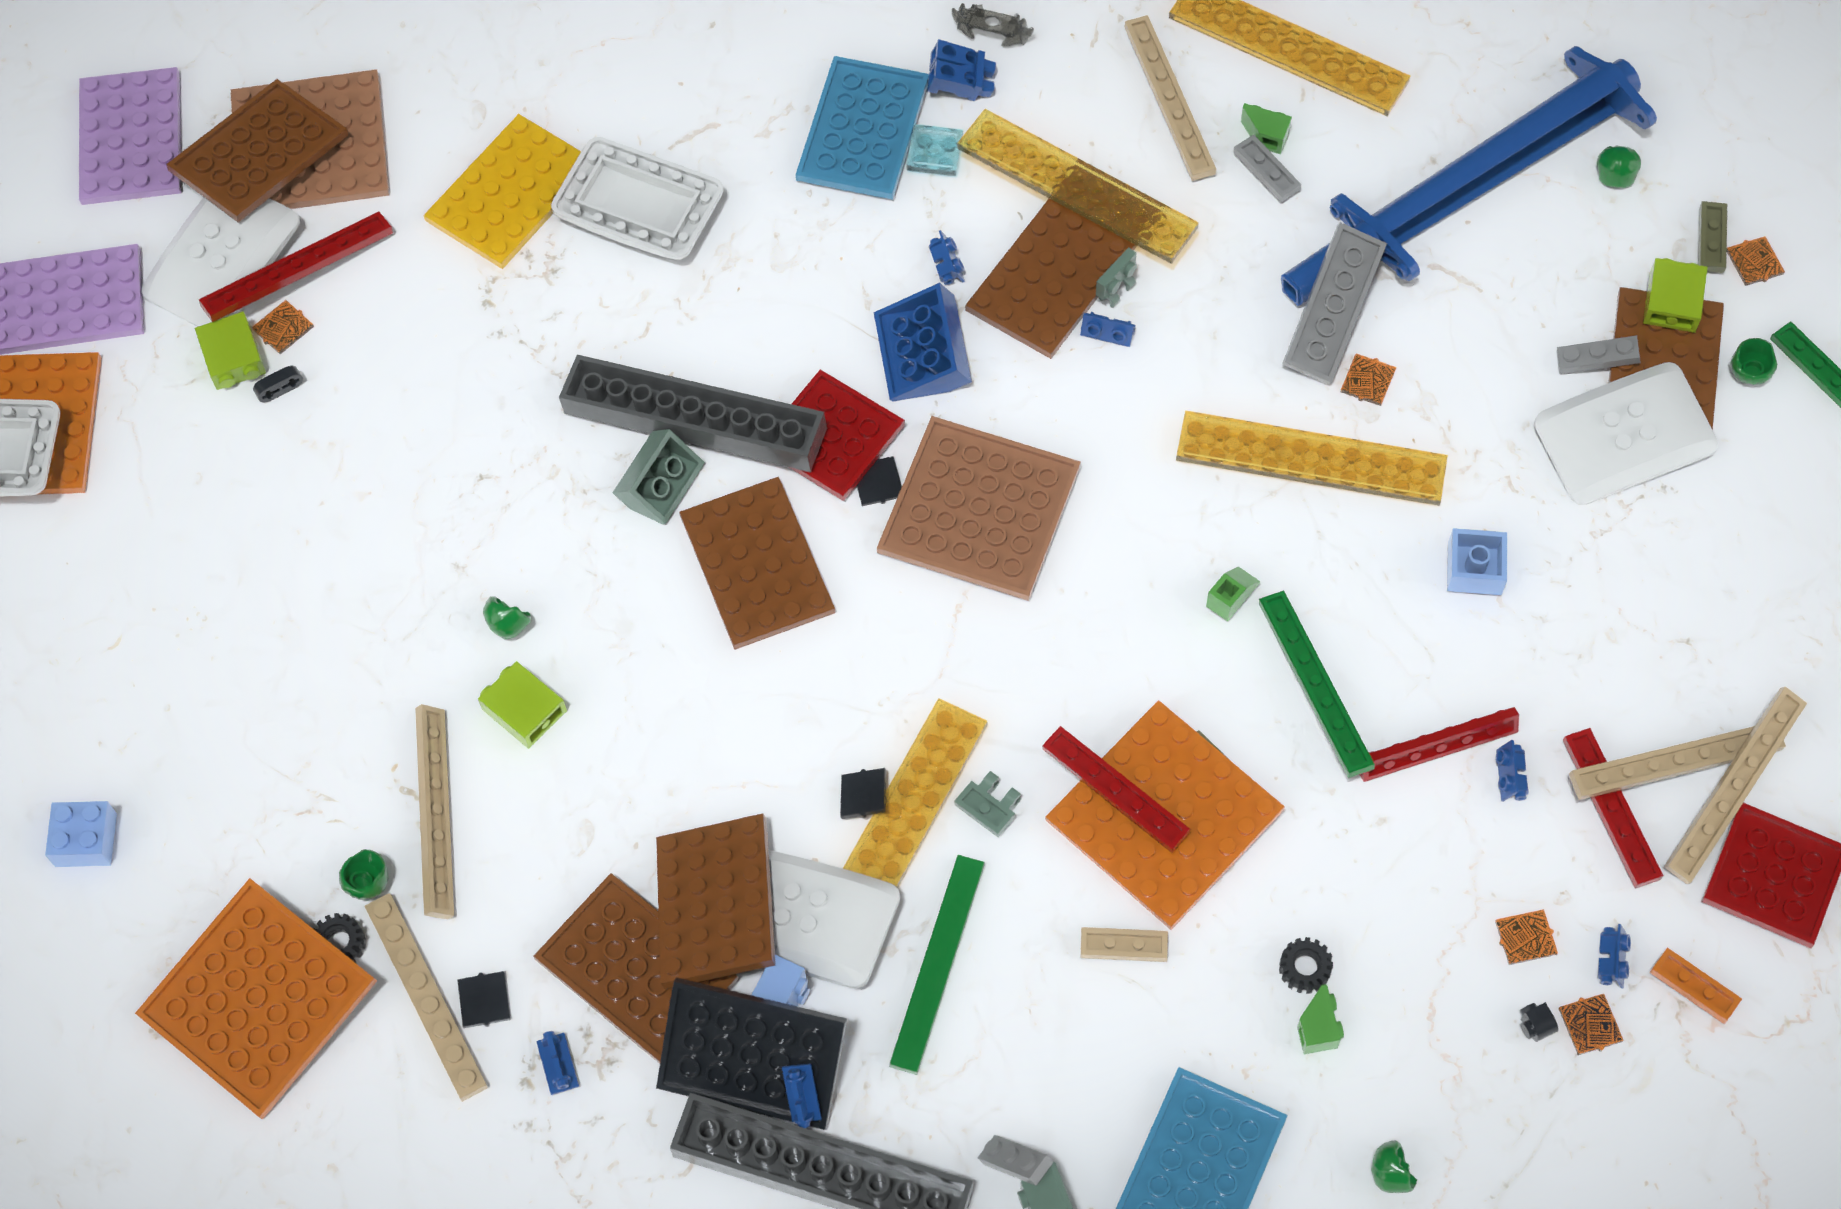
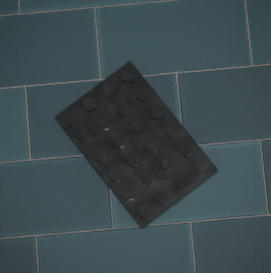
M676 977L672 987L656 1089L689 1096L690 1093L757 1114L792 1122L782 1066L811 1064L822 1119L810 1121V1127L826 1130L847 1018Z

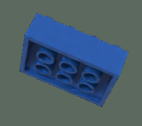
M940 282L873 312L889 399L892 402L951 392L972 382L955 295Z

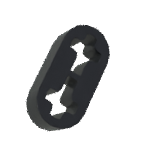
M286 366L257 381L253 386V391L260 402H270L300 386L303 382V377L296 366Z

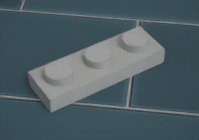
M1254 134L1234 146L1233 153L1280 202L1301 190L1302 184Z
M1637 336L1557 347L1560 374L1641 363Z
M994 1135L986 1143L983 1151L977 1157L985 1166L1035 1186L1053 1163L1047 1154Z

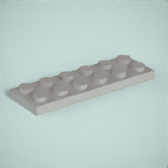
M1341 222L1337 224L1282 362L1283 365L1327 385L1332 383L1387 243Z

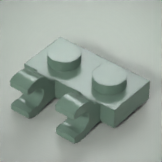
M1129 247L1096 283V296L1101 301L1108 299L1111 308L1120 301L1117 290L1121 282L1126 285L1127 291L1136 284L1133 273L1137 268V253Z
M989 771L979 785L971 781L955 799L954 805L996 837H999L1016 817L1012 809L1021 801V793L1012 787L1004 798L998 801L989 793H992L1000 784L998 781L999 777L992 771Z

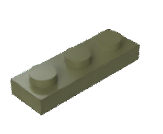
M1702 201L1699 207L1698 265L1708 267L1707 272L1724 273L1726 270L1727 203Z

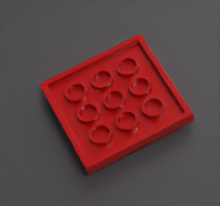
M820 369L791 404L824 412L827 430L811 472L794 468L790 469L844 501L905 426V420Z
M1743 802L1732 820L1701 902L1812 948L1816 942L1841 874V843Z

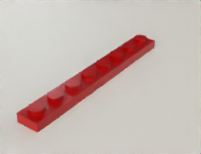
M378 211L198 299L200 306L210 320L214 322L393 234L392 226Z

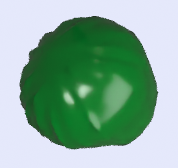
M1618 145L1606 147L1598 155L1596 162L1600 182L1615 188L1633 185L1641 168L1639 154L1630 147Z
M1748 338L1742 341L1730 362L1735 377L1739 378L1742 383L1760 385L1771 379L1778 365L1773 345L1761 338Z
M490 596L483 608L484 619L489 629L503 639H511L518 636L532 619L529 612H522L517 606L509 607L496 596Z
M363 849L348 858L339 870L341 889L352 898H357L358 900L377 897L384 891L389 880L385 860L380 854L369 849Z
M1393 1140L1382 1144L1375 1152L1371 1166L1376 1186L1387 1193H1409L1414 1190L1417 1184V1179L1409 1171L1410 1166L1406 1163L1401 1143Z

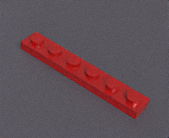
M1515 707L1499 710L1493 714L1474 718L1455 726H1449L1443 730L1421 735L1409 741L1396 743L1381 750L1371 751L1369 754L1375 764L1374 770L1359 775L1363 782L1518 733L1519 713Z
M1059 726L1042 745V749L1171 853L1190 833L1188 826L1062 726Z
M1591 728L1564 736L1563 742L1576 769L1607 762ZM1618 790L1591 797L1635 889L1661 880L1664 875L1622 791Z

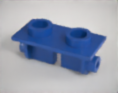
M940 230L941 238L931 239L929 245L934 262L938 263L943 260V262L935 265L940 281L944 282L945 285H950L954 282L953 279L958 277L962 282H965L962 274L965 271L963 263L955 254L957 250L956 243L951 236L947 237Z
M1091 311L1090 314H1083L1080 335L1130 347L1136 325L1131 324L1132 321L1111 320L1109 317L1094 314Z
M1510 740L1496 749V763L1498 764L1499 774L1498 787L1502 802L1512 796H1515V799L1519 801L1527 799L1526 795L1529 794L1527 775L1518 774V771L1524 772L1526 770L1525 750L1522 749L1521 745H1514V740Z
M1618 924V931H1615L1613 927H1605L1604 931L1600 933V954H1610V958H1599L1598 979H1600L1602 985H1612V981H1617L1620 988L1624 989V979L1629 978V963L1626 961V951L1631 949L1630 934L1625 932L1621 924Z
M554 1031L543 1033L544 1038L536 1041L551 1096L579 1087L565 1033L555 1035Z
M811 1064L782 1066L792 1122L798 1124L799 1127L807 1128L810 1126V1121L822 1119Z

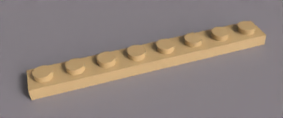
M1145 15L1125 21L1124 28L1191 180L1194 181L1216 175V166L1149 16Z
M1786 686L1779 689L1666 862L1664 868L1685 884H1690L1807 705V702Z
M421 704L415 708L424 915L448 920L454 916L445 710Z
M1755 726L1572 770L1569 776L1578 800L1732 763ZM1784 740L1777 751H1781L1786 747Z
M388 893L365 905L364 907L460 1100L463 1102L488 1089L392 895Z

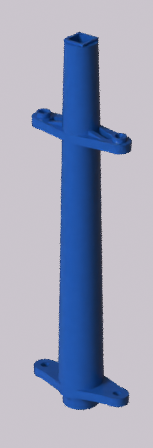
M1573 46L1565 52L1564 59L1568 67L1579 77L1577 80L1374 214H1369L1343 193L1331 199L1330 211L1334 217L1340 218L1344 224L1387 243L1381 261L1392 268L1399 278L1411 281L1420 275V268L1416 260L1402 247L1401 244L1614 113L1637 124L1642 129H1648L1656 124L1657 116L1653 108L1638 93L1641 89V81L1635 68L1628 61L1617 59L1614 62H1606L1584 51L1579 46ZM1330 243L1281 275L1282 292L1297 306L1307 301Z

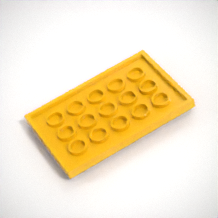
M518 113L423 215L427 223L503 269L553 215L552 201L581 151Z

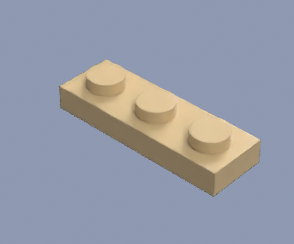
M1081 927L1080 958L1167 962L1168 931Z

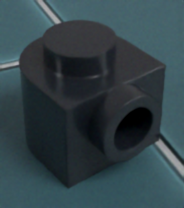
M1534 1002L1520 1010L1522 1014L1520 1019L1522 1021L1520 1024L1521 1029L1528 1039L1532 1038L1538 1042L1558 1032L1557 1021L1546 1002L1539 1006Z

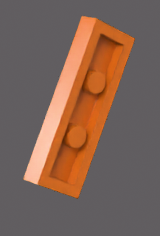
M1668 947L1650 971L1656 978L1723 1024L1728 1021L1742 1000L1737 994Z

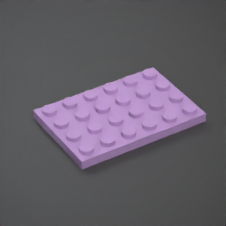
M172 67L79 78V201L81 205L181 194V180L169 172L166 165L181 153L180 73L178 68Z
M131 244L0 263V355L144 334L143 298L141 293V251L139 245Z

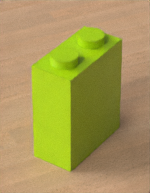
M1655 258L1649 275L1643 323L1695 333L1702 316L1708 267L1696 263L1673 261L1669 258Z
M244 311L194 328L216 390L230 388L234 384L253 380L267 374Z
M517 661L511 666L504 668L499 678L492 685L486 686L478 698L481 709L528 749L567 712L564 700Z

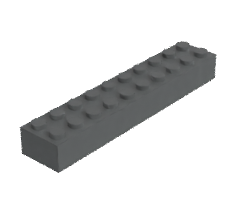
M579 354L576 355L559 395L564 414L651 434L652 431L670 429L685 443L807 472L812 470L827 430L825 415L822 411Z
M690 1093L670 1146L673 1158L834 1209H967L973 1192L972 1180Z

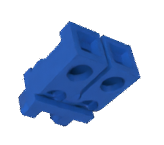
M938 39L930 53L927 92L937 94L939 90L955 93L959 97H968V100L975 101L978 95L990 97L994 91L995 82L983 78L984 76L992 78L995 73L996 62L985 59V51L978 50L976 52L971 48Z

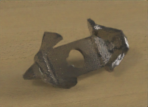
M961 3L959 11L955 8L951 9L952 17L956 22V29L962 31L970 39L975 38L972 29L976 28L1006 37L1001 43L1002 47L1014 44L1024 45L1034 32V27L1028 28L1026 19L1022 18L1020 20V15L1017 12L1014 16L983 9V4H972L970 8L966 9L964 3ZM993 17L997 18L1001 25L990 26L985 21Z

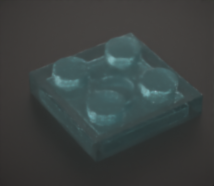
M914 124L906 164L907 171L956 176L963 141V130Z

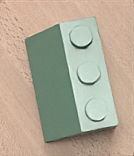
M670 429L652 431L612 493L629 509L665 525L705 462Z
M1053 1161L1036 1186L1021 1180V1191H1018L1017 1195L1022 1209H1073L1055 1161Z

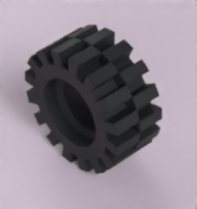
M334 913V918L327 915L325 916L326 921L324 923L319 920L316 923L319 928L313 929L326 940H329L330 936L336 932L341 931L348 934L349 942L340 951L356 963L355 957L361 958L363 955L361 949L366 948L364 942L366 937L358 922L345 913L343 917L339 913Z
M1305 937L1304 941H1301V938H1297L1295 943L1291 941L1287 944V948H1284L1279 963V974H1282L1281 979L1284 983L1286 981L1289 983L1288 988L1291 990L1293 987L1297 988V993H1302V990H1306V994H1311L1314 989L1317 992L1321 985L1327 984L1332 972L1333 961L1331 962V952L1327 953L1328 947L1325 944L1321 947L1319 940L1315 939V942H1311V937ZM1301 956L1313 958L1317 964V970L1311 975L1299 973L1295 967L1296 959Z

